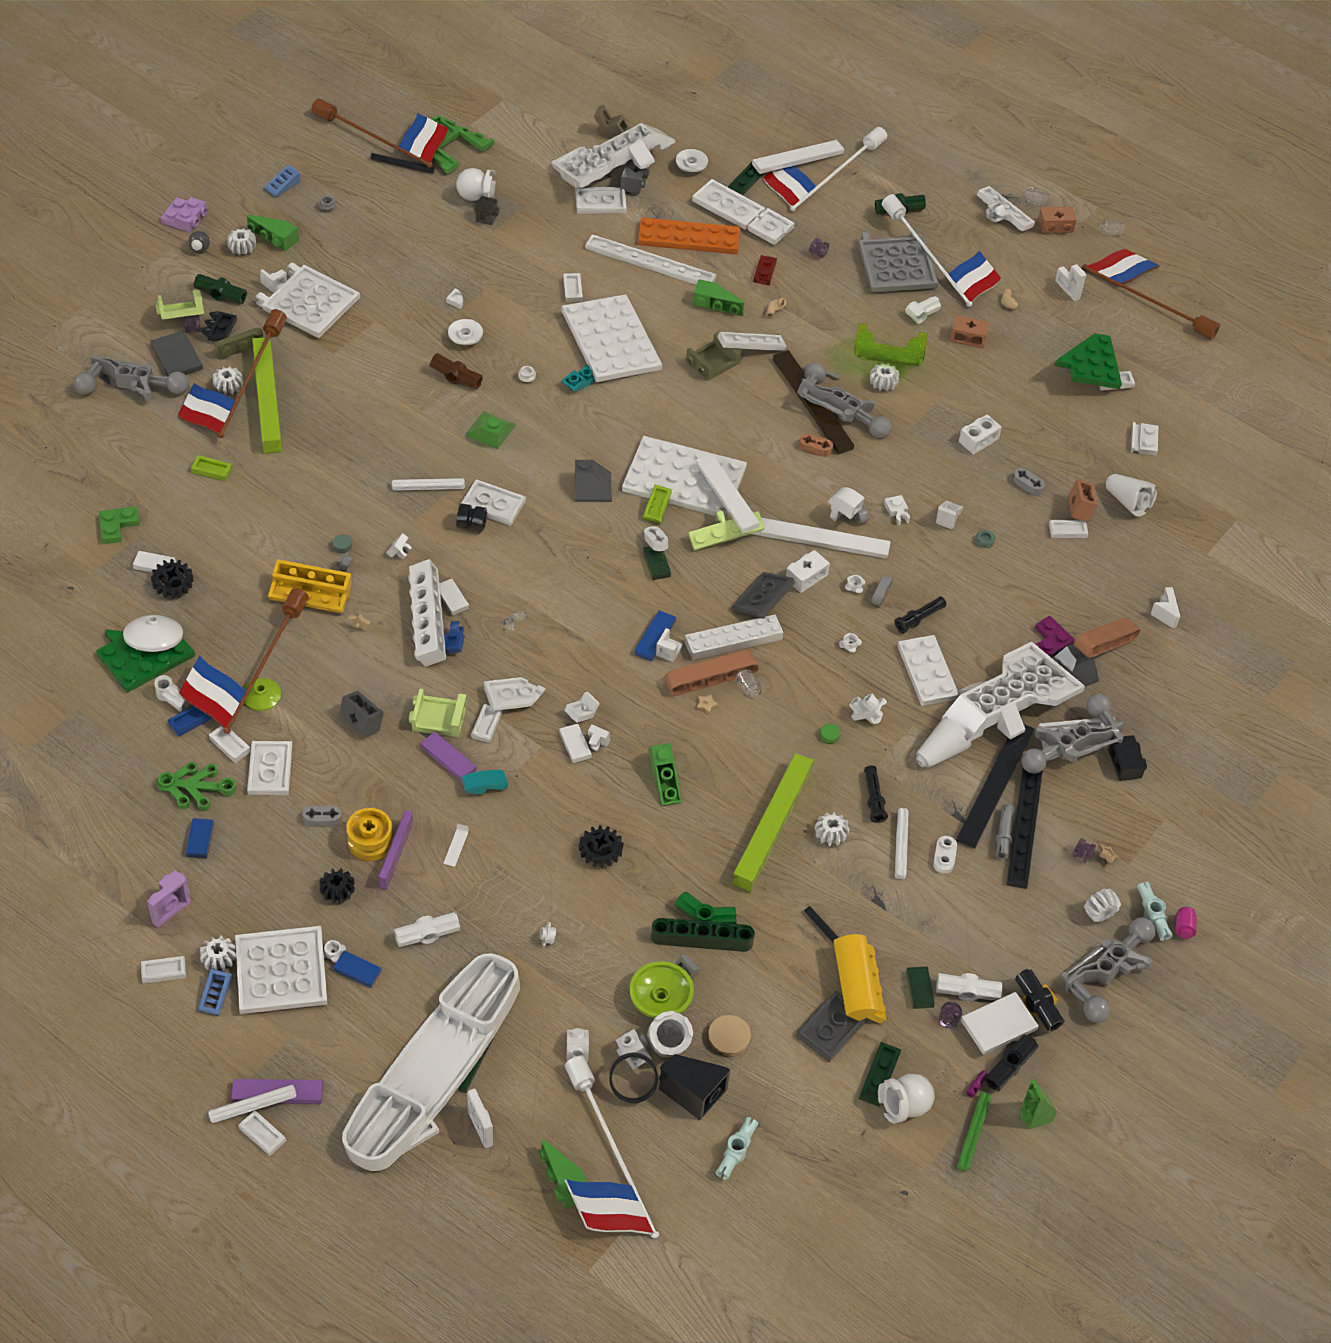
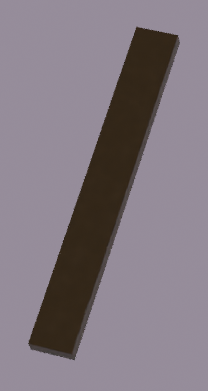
M787 350L774 354L773 360L826 438L833 443V448L837 454L853 450V442L833 413L821 405L810 402L797 393L803 378H806L804 371L791 352Z

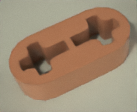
M804 434L800 437L799 447L805 452L826 457L831 455L833 443L822 437Z

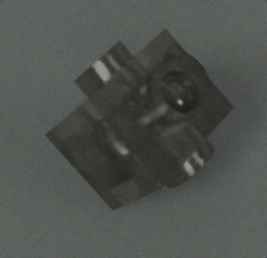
M481 196L479 202H476L474 206L476 222L488 225L494 223L499 214L497 199Z

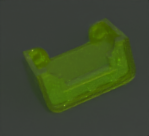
M858 323L854 354L861 360L919 367L924 361L928 333L919 332L917 337L909 339L907 348L873 343L874 334L868 331L867 324Z

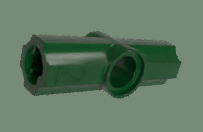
M902 193L895 194L906 208V213L909 210L925 209L926 207L924 195L905 197ZM884 199L875 200L876 214L887 213L882 206Z
M197 274L195 277L194 288L210 293L216 300L220 301L225 298L239 304H243L246 300L247 290L231 285L223 277H220L218 280L202 274Z

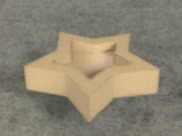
M360 613L357 616L350 615L348 618L353 623V628H360L365 632L367 625L371 622Z
M712 694L707 697L698 696L699 704L696 710H704L710 714L712 709L719 707V704L713 700Z
M1102 844L1097 846L1100 851L1099 856L1102 860L1106 859L1110 865L1119 858L1113 852L1111 846L1106 847Z

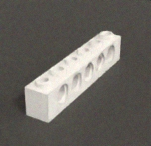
M430 559L409 566L410 575H408L411 584L409 594L412 598V604L410 605L413 613L412 626L415 633L413 640L416 646L414 655L417 661H420L425 667L446 660L439 574L437 567Z

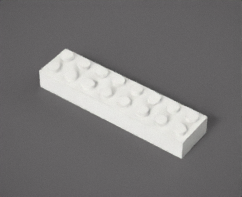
M774 614L765 618H757L685 635V645L693 661L782 640L783 630Z

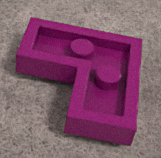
M1051 616L1046 617L1035 625V629L1045 638L1035 645L1051 658L1055 657L1066 646L1075 642V639Z

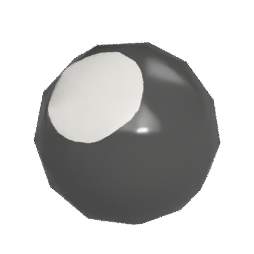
M195 231L190 234L188 243L193 251L200 253L208 249L210 240L206 233Z

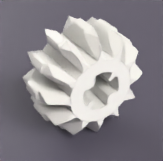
M237 228L236 231L232 230L231 234L228 235L227 245L233 254L238 253L239 256L241 254L247 255V253H252L253 249H256V237L251 230H245V228L239 230Z
M883 363L880 365L875 364V367L870 371V384L874 388H879L880 391L882 389L886 392L889 389L894 390L895 386L899 383V371L896 370L895 366H890L889 363L887 365Z
M231 366L228 368L222 367V370L216 369V373L212 377L214 389L218 393H224V395L228 393L233 395L234 392H239L243 385L241 372L237 368L232 369Z
M835 811L832 815L826 812L824 816H819L814 828L816 838H821V844L828 842L829 847L832 843L838 846L840 842H844L850 830L848 820H843V814L836 816Z
M1104 888L1091 895V898L1086 901L1084 908L1094 922L1101 923L1114 916L1115 912L1119 911L1121 903L1115 892Z
M221 935L219 939H215L212 936L211 942L204 941V947H200V961L207 970L211 968L214 970L221 969L224 972L225 966L232 967V961L236 960V947L229 938L224 940Z

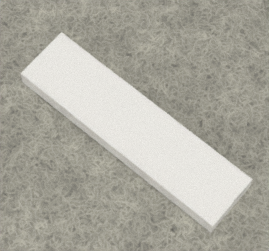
M719 332L718 339L723 348L785 351L787 347L781 335Z

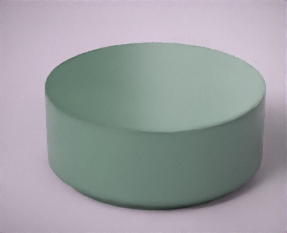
M987 530L978 532L976 543L979 547L990 548L994 545L995 536L992 532Z
M347 535L336 536L333 539L334 550L338 553L350 551L352 548L351 538Z

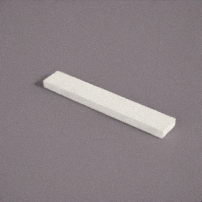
M837 140L753 159L752 165L761 174L844 154V148Z
M709 454L696 459V465L742 533L759 528V521L714 455Z

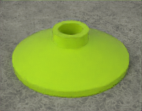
M258 678L244 704L255 711L269 710L279 703L282 695L281 688L271 679ZM248 682L243 689L247 690L250 682Z

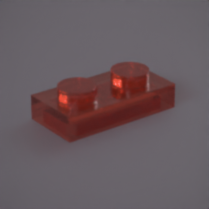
M760 256L754 275V283L770 286L777 258Z

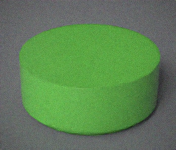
M826 724L821 728L820 738L822 741L833 744L839 740L840 729L836 725Z

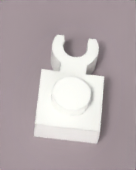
M902 495L885 498L884 505L890 517L896 516V524L900 525L901 519H905L906 523H909L910 515L907 513L908 507Z

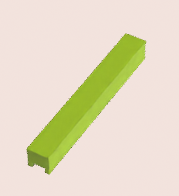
M266 337L252 338L254 361ZM269 339L255 368L264 454L282 452L271 340Z
M795 753L733 874L735 878L732 885L751 893L813 770L814 759Z

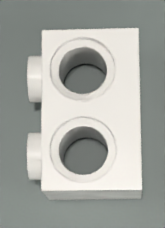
M985 415L961 429L959 443L974 455L997 441L1002 427L989 415Z

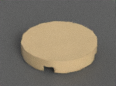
M723 1015L711 1023L708 1031V1041L712 1049L722 1053L723 1056H737L744 1053L749 1046L751 1030L748 1024L740 1017Z

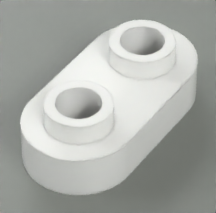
M942 836L937 841L933 867L940 874H948L953 870L957 851V842L954 838Z

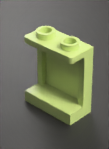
M193 290L194 301L163 305L161 295H158V300L155 301L157 315L161 314L162 319L204 314L200 290Z
M419 689L418 695H415L413 699L414 711H410L409 715L412 731L429 734L436 732L438 735L459 738L467 707L466 694H458L457 700L425 696L424 689Z

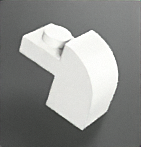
M841 488L827 502L832 505L829 518L836 521L844 514L851 519L862 508L865 497L851 488Z

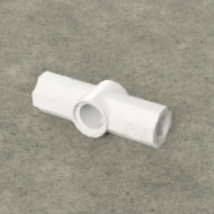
M455 912L435 918L423 916L417 919L414 924L394 929V935L399 948L418 942L430 944L435 942L439 936L460 931V925Z
M938 973L936 992L958 995L964 1001H975L977 999L997 1001L1001 999L1002 982L982 980L977 975L971 973L961 976Z

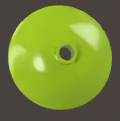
M657 961L648 963L636 971L631 979L629 992L634 1006L641 1013L648 1017L656 1018L663 1012L675 1011L680 1014L685 1012L692 1003L694 985L690 975L680 966L671 962Z

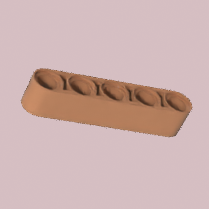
M1125 617L1082 633L1075 640L1074 646L1086 657L1091 658L1132 642L1141 630Z
M743 650L671 670L665 674L664 680L670 693L677 696L752 675L758 671L759 665L751 650Z

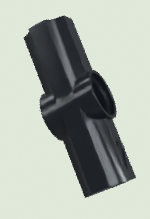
M1032 969L1021 971L1015 980L1026 996L1025 1000L1031 1012L1037 1013L1047 1031L1057 1030L1064 1024V1019L1054 1005L1052 993L1047 987L1043 988Z
M1024 1034L1010 1050L1005 1052L1003 1058L984 1079L989 1088L999 1092L1013 1076L1019 1073L1020 1068L1039 1047L1032 1036Z

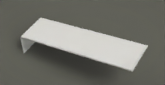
M457 823L455 835L443 864L456 866L469 832V826Z

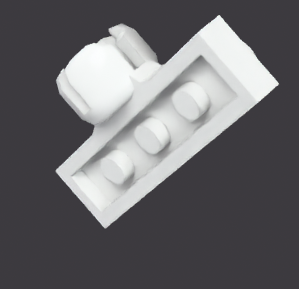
M990 186L978 190L977 196L988 204L986 216L991 222L997 223L1006 219L1021 231L1034 227L1035 221Z

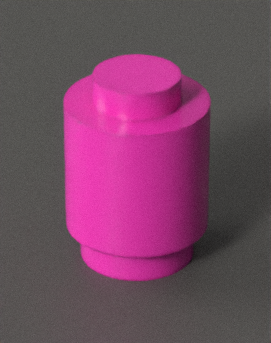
M1182 907L1176 913L1175 933L1183 939H1189L1196 935L1197 915L1194 909Z

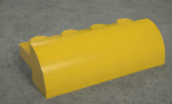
M277 559L268 598L269 600L285 602L290 591L293 588H299L309 596L305 607L343 614L346 602L351 594L352 575L351 573Z
M860 934L845 935L833 940L846 1015L858 1021L868 1018L880 1024L887 1020L886 1008L883 1003L875 949L867 943L866 936Z

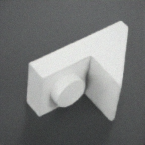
M945 501L938 508L936 523L953 529L957 517L962 513L963 506Z
M1165 587L1163 595L1160 596V602L1154 603L1151 615L1169 627L1176 628L1180 619V613L1173 587Z

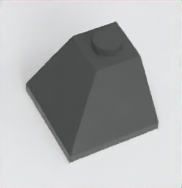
M575 460V502H612L611 472L594 460Z
M1074 643L1066 646L1052 658L1085 687L1099 682L1094 657H1086L1074 646Z

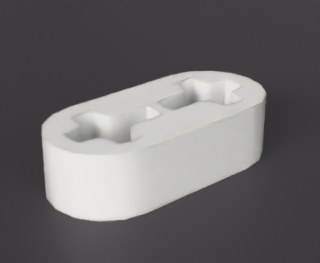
M651 526L644 530V539L653 550L664 551L668 549V537L659 527Z

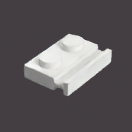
M1133 422L1131 453L1137 451L1138 454L1156 456L1158 452L1159 426L1144 423L1138 425L1136 422Z

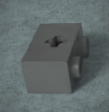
M632 159L628 160L621 176L620 190L624 189L627 192L640 194L641 188L645 187L646 179H648L649 169H640L634 165Z
M355 691L343 696L339 716L366 737L380 731L384 712L359 691Z

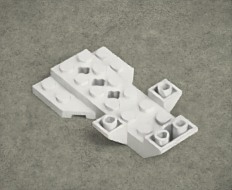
M640 123L600 145H594L593 149L579 147L551 163L553 168L560 172L562 179L573 187H586L591 182L603 178L613 168L626 164L630 159L640 169L648 168L650 164L655 162L649 150L654 149L655 146L661 150L669 148L671 144L675 143V139L659 129Z
M1030 642L1003 656L1001 675L989 681L972 683L958 690L960 696L942 716V719L948 716V720L953 718L967 733L964 735L966 740L970 738V741L982 736L984 729L998 723L997 728L1009 739H1012L1025 732L1019 711L1034 703L1057 706L1082 693L1085 686L1038 646Z

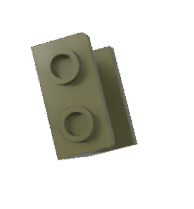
M720 331L714 333L712 342L696 351L692 348L687 349V363L708 381L740 364L741 350L739 348H723L718 339Z

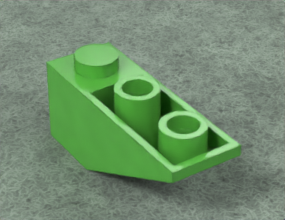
M254 215L246 216L247 227L251 232L258 234L284 251L299 241L298 228L286 220Z
M698 280L694 291V306L743 316L744 301L715 282Z
M671 743L651 746L648 749L650 764L662 806L682 802Z
M1035 1079L1031 1080L1019 1111L1021 1120L1024 1123L1026 1122L1029 1129L1053 1122L1057 1113L1048 1093Z
M543 1139L541 1140V1149L538 1152L542 1163L546 1162L548 1169H546L549 1181L554 1182L556 1189H554L558 1202L562 1201L564 1209L574 1206L575 1202L565 1179L587 1182L585 1175L578 1166Z

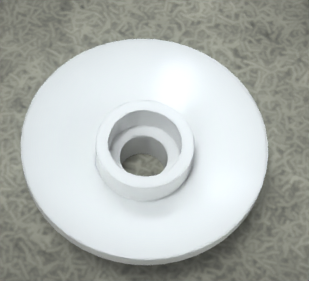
M686 149L677 154L676 164L684 171L699 172L707 167L708 157L699 150Z
M461 319L449 326L448 336L456 344L472 345L482 338L483 328L474 320Z

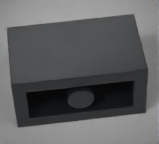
M1134 735L1123 736L1121 743L1116 742L1108 746V752L1119 781L1143 777L1144 771L1147 769V762L1141 755L1140 744L1136 742Z

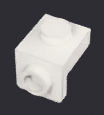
M585 692L580 701L567 704L564 711L578 723L593 718L599 702L589 692Z
M580 1028L567 1030V1061L577 1056H584L588 1062L589 1030Z

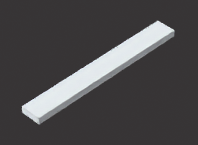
M593 234L585 244V249L695 285H697L699 279L714 282L716 279V274Z
M761 518L765 529L753 533V535L884 559L888 558L891 542Z

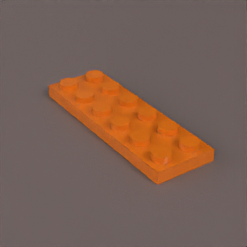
M641 217L638 245L738 254L740 227Z

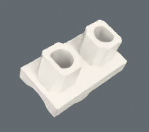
M873 693L865 696L863 701L860 697H855L849 704L854 711L851 718L854 721L866 718L871 724H877L883 716L882 711H880L881 706L885 705L887 701L884 698L877 699Z

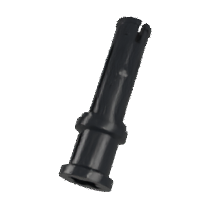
M939 596L916 611L910 610L902 618H896L894 622L897 630L900 633H906L912 626H918L921 620L946 607L945 599Z
M870 765L864 769L869 792L867 804L871 810L870 820L874 823H881L888 819V813L884 807L886 802L883 796H881L877 767Z

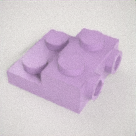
M176 197L161 216L160 221L162 224L191 233L207 214L206 202L192 197L188 201Z
M174 870L172 873L165 875L159 882L160 891L154 893L147 900L152 923L157 928L191 903L190 890L187 887L188 880L182 872L178 873Z

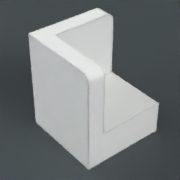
M263 269L260 270L261 283L273 293L287 281L286 272L282 269L272 274H268Z
M666 628L657 643L656 656L674 662L683 644L670 639V629Z

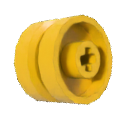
M363 808L351 815L346 824L348 848L351 854L363 861H376L384 858L388 854L393 841L392 822L389 816L376 808Z

